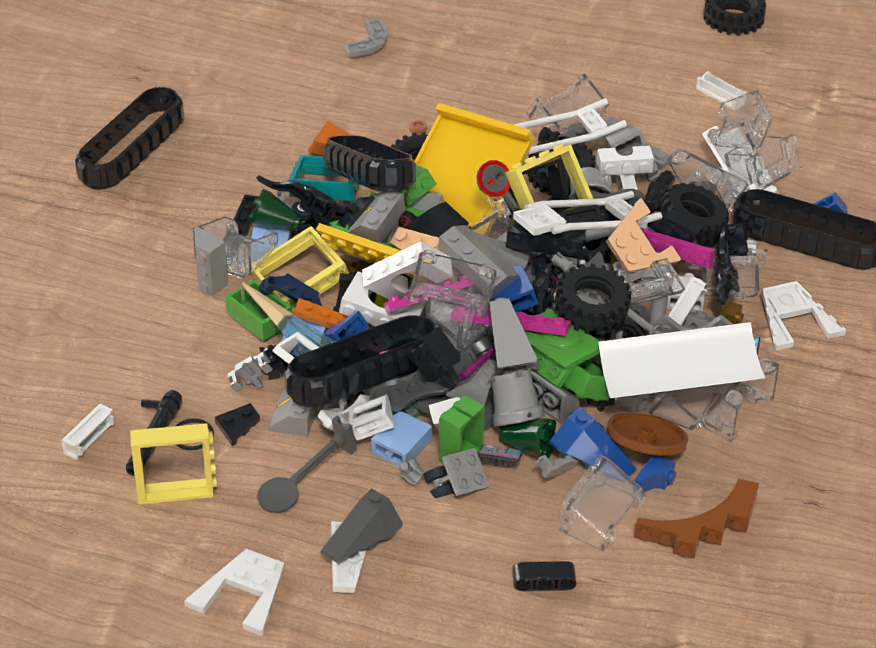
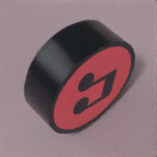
M404 211L399 221L406 227L417 217L410 211Z

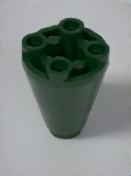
M265 189L261 191L259 197L255 198L253 202L254 212L252 211L248 218V221L255 225L297 231L302 221V217Z
M543 418L502 426L499 432V439L508 446L538 458L546 455L549 459L553 449H556L549 443L555 435L556 420Z

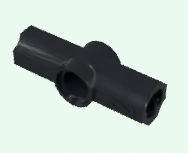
M666 170L661 172L655 182L651 181L645 195L646 200L660 202L663 199L667 189L675 182V176L672 174V171Z

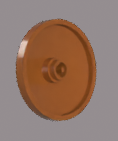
M617 414L609 419L607 425V433L614 441L624 447L646 454L676 455L682 453L688 443V435L682 428L670 421L647 414Z

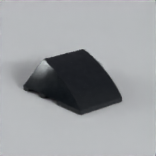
M443 202L427 210L404 228L439 238L451 227L468 226L469 222L447 202Z

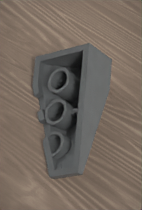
M371 488L355 505L321 549L320 553L339 564L357 555L360 550L366 547H374L377 542L392 538L403 526V522L390 499Z

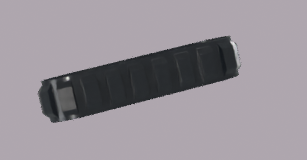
M154 87L144 91L80 149L75 159L78 178L87 187L97 190L108 189L118 184L178 128L184 117L182 98L178 96L176 91L166 87ZM165 111L115 159L108 163L94 165L144 118L152 113Z
M354 135L329 137L324 144V163L328 166V170L367 188L387 192L405 191L411 189L412 184L416 181V162L408 153L370 138Z
M751 189L743 192L736 198V202L733 204L732 223L744 222L746 236L854 269L866 270L876 267V222L762 189Z
M403 316L301 354L292 359L285 371L286 392L293 402L300 406L320 407L412 372L418 366L409 358L406 349L435 329L436 326L432 320L423 316Z

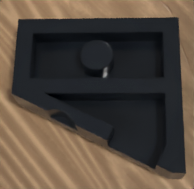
M251 403L215 416L216 425L231 446L236 445L237 439L241 435L245 436L250 428L260 421V415Z

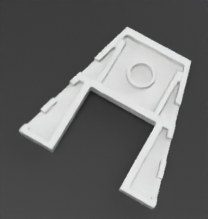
M797 281L762 289L761 295L775 351L791 348L794 345L792 337L781 321L784 318L812 313L827 339L845 335L846 329L844 327L841 328L832 315L823 311L824 307L820 303H815L811 299L812 296Z
M245 549L185 599V607L205 614L225 584L260 597L242 623L244 630L263 636L265 625L270 616L269 612L275 600V593L285 569L284 562Z

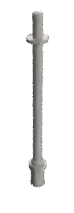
M560 252L552 258V262L563 269V273L565 271L569 273L570 268L573 266L577 269L576 263L573 260L569 261ZM593 290L608 302L611 301L607 294ZM629 308L627 316L648 331L649 335L663 334L661 332L662 326H652Z

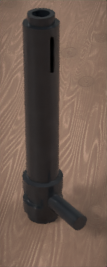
M170 390L164 394L161 401L142 399V407L156 408L157 411L147 429L167 427L182 405V395L179 392ZM155 447L141 448L143 467ZM131 455L126 464V472L135 476L133 457Z

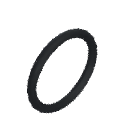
M186 419L176 425L182 426L192 422L207 424L209 431L213 433L214 437L213 427L202 419ZM203 443L197 446H186L183 444H176V446L185 450H198L203 448Z

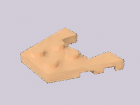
M642 198L634 204L622 222L606 240L609 248L626 273L670 263L673 264L681 260L673 246L657 254L636 221L650 213Z

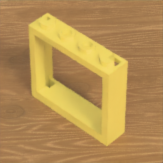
M559 144L552 147V152L549 149L539 153V158L532 156L525 159V164L522 165L519 162L512 165V170L505 172L520 209H524V206L534 203L522 172L558 155H561L578 198L593 199L571 144L566 146ZM571 207V208H569V209H567V210H564V211L573 210V209L582 208V207Z
M312 226L249 266L254 278L261 283L265 279V275L315 244L332 265L306 281V285L318 291L320 295L339 282L340 273L349 274L343 260L333 249L328 247V244L321 239V236ZM274 290L273 293L280 297L279 294ZM283 296L281 299L292 306V312H294L296 302L287 296Z
M207 424L130 431L138 504L214 497L213 487H217L216 476H212V474H216L215 461L211 462V460L215 459L214 447H209V445L213 444V433L208 432ZM203 442L206 479L145 484L141 448Z

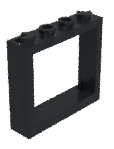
M556 156L522 172V175L547 167L552 200H570L565 165L561 157ZM510 186V188L508 189V192L511 194V196L514 198V200H515L516 203L518 204V202H517V200H516V197H515V195H514V193H513V190H512V188H511V186ZM506 203V205H507V212H508V221H509V223H510V220H511L513 211L510 209V207H509L508 204ZM571 207L554 208V211L558 213Z

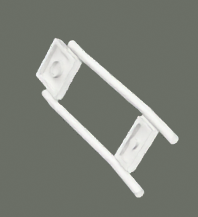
M606 98L572 112L514 124L527 129L578 117V120L590 133L531 147L528 155L548 149L552 150V147L559 144L566 146L595 140L627 127L625 120L607 127L605 121L595 111L608 105Z
M629 191L599 199L539 201L525 205L523 210L515 211L513 219L534 236L550 231L555 235L570 230L616 228L632 209V206L625 200L633 198L634 193ZM605 205V208L621 221L566 224V220L551 208ZM660 212L650 214L636 222L638 225L657 221L662 219V214Z

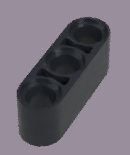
M569 561L519 562L512 568L514 588L518 591H567L574 589L577 585L575 565Z

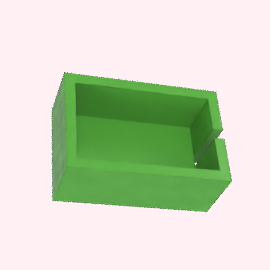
M254 279L247 283L249 286L260 292L259 281ZM243 286L242 294L241 289L238 288L225 296L227 314L262 341L287 327L290 318L284 319L277 327ZM272 292L270 295H265L292 313V306Z
M590 360L577 365L562 386L567 390L574 391L575 396L583 400L590 398L593 401L599 402L600 400L608 401L610 398L603 369Z
M466 395L459 401H456L448 411L443 412L439 418L438 451L441 463H443L442 457L473 448L476 449L478 454L483 447L485 406Z

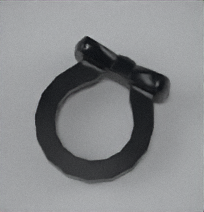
M586 398L587 403L598 406L600 412L606 406L615 404V398H609L608 401L596 402Z

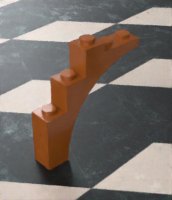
M738 479L734 490L723 502L715 508L694 517L679 520L637 518L634 538L674 547V554L695 559L700 541L721 546L726 528L747 533L757 498L759 483Z

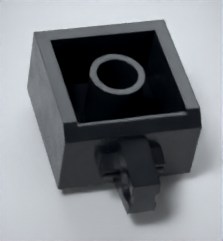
M671 209L664 218L649 222L647 226L657 233L698 244L705 224L677 209Z
M440 326L406 349L409 358L415 362L422 376L429 382L438 377L449 388L459 380L453 366L460 361L461 355Z

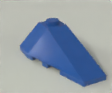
M578 407L565 420L549 442L563 455H571V457L580 459L586 466L591 464L599 468L602 473L622 482H625L637 470L596 419L581 407Z

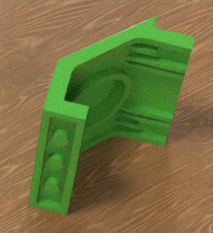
M552 309L539 314L547 318L558 317V313ZM571 324L566 336L524 330L540 364V368L533 370L559 388L563 386L572 370L580 363L591 358L602 366L598 343L600 341L590 334H585L583 329L576 331L574 330V325Z

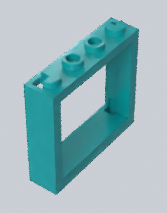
M300 155L287 180L288 182H299L303 185L313 186L331 196L334 200L354 201L360 184L352 180H348V182L303 179L304 174L341 176L328 170V166L324 163V156ZM289 193V197H296L292 193Z

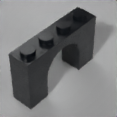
M514 208L507 230V248L557 255L560 252L565 257L581 259L587 230H570L555 235L542 233L541 235L534 236L513 219L515 211L523 210ZM571 216L568 223L588 222V219Z

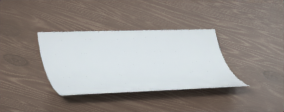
M750 322L598 342L604 378L610 398L766 378L758 360Z

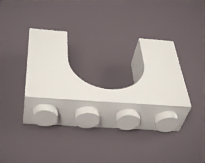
M420 241L363 269V287L386 298L395 295L403 297L406 296L408 291V278L400 274L417 272L439 281L453 274L452 258Z
M358 271L342 297L339 313L350 316L355 311H360L368 324L378 326L403 316H423L426 312L429 298L392 311H385V308L378 307L371 302L369 297L372 291L363 287V273Z

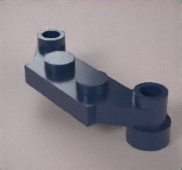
M288 273L285 276H269L259 284V291L263 295H270L274 290H277L296 303L301 298L322 306L318 297V291Z

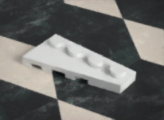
M331 521L330 537L342 522ZM367 547L360 550L357 555L339 564L331 560L333 592L355 593Z

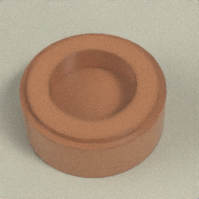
M422 120L411 122L410 132L417 135L427 132L426 122Z

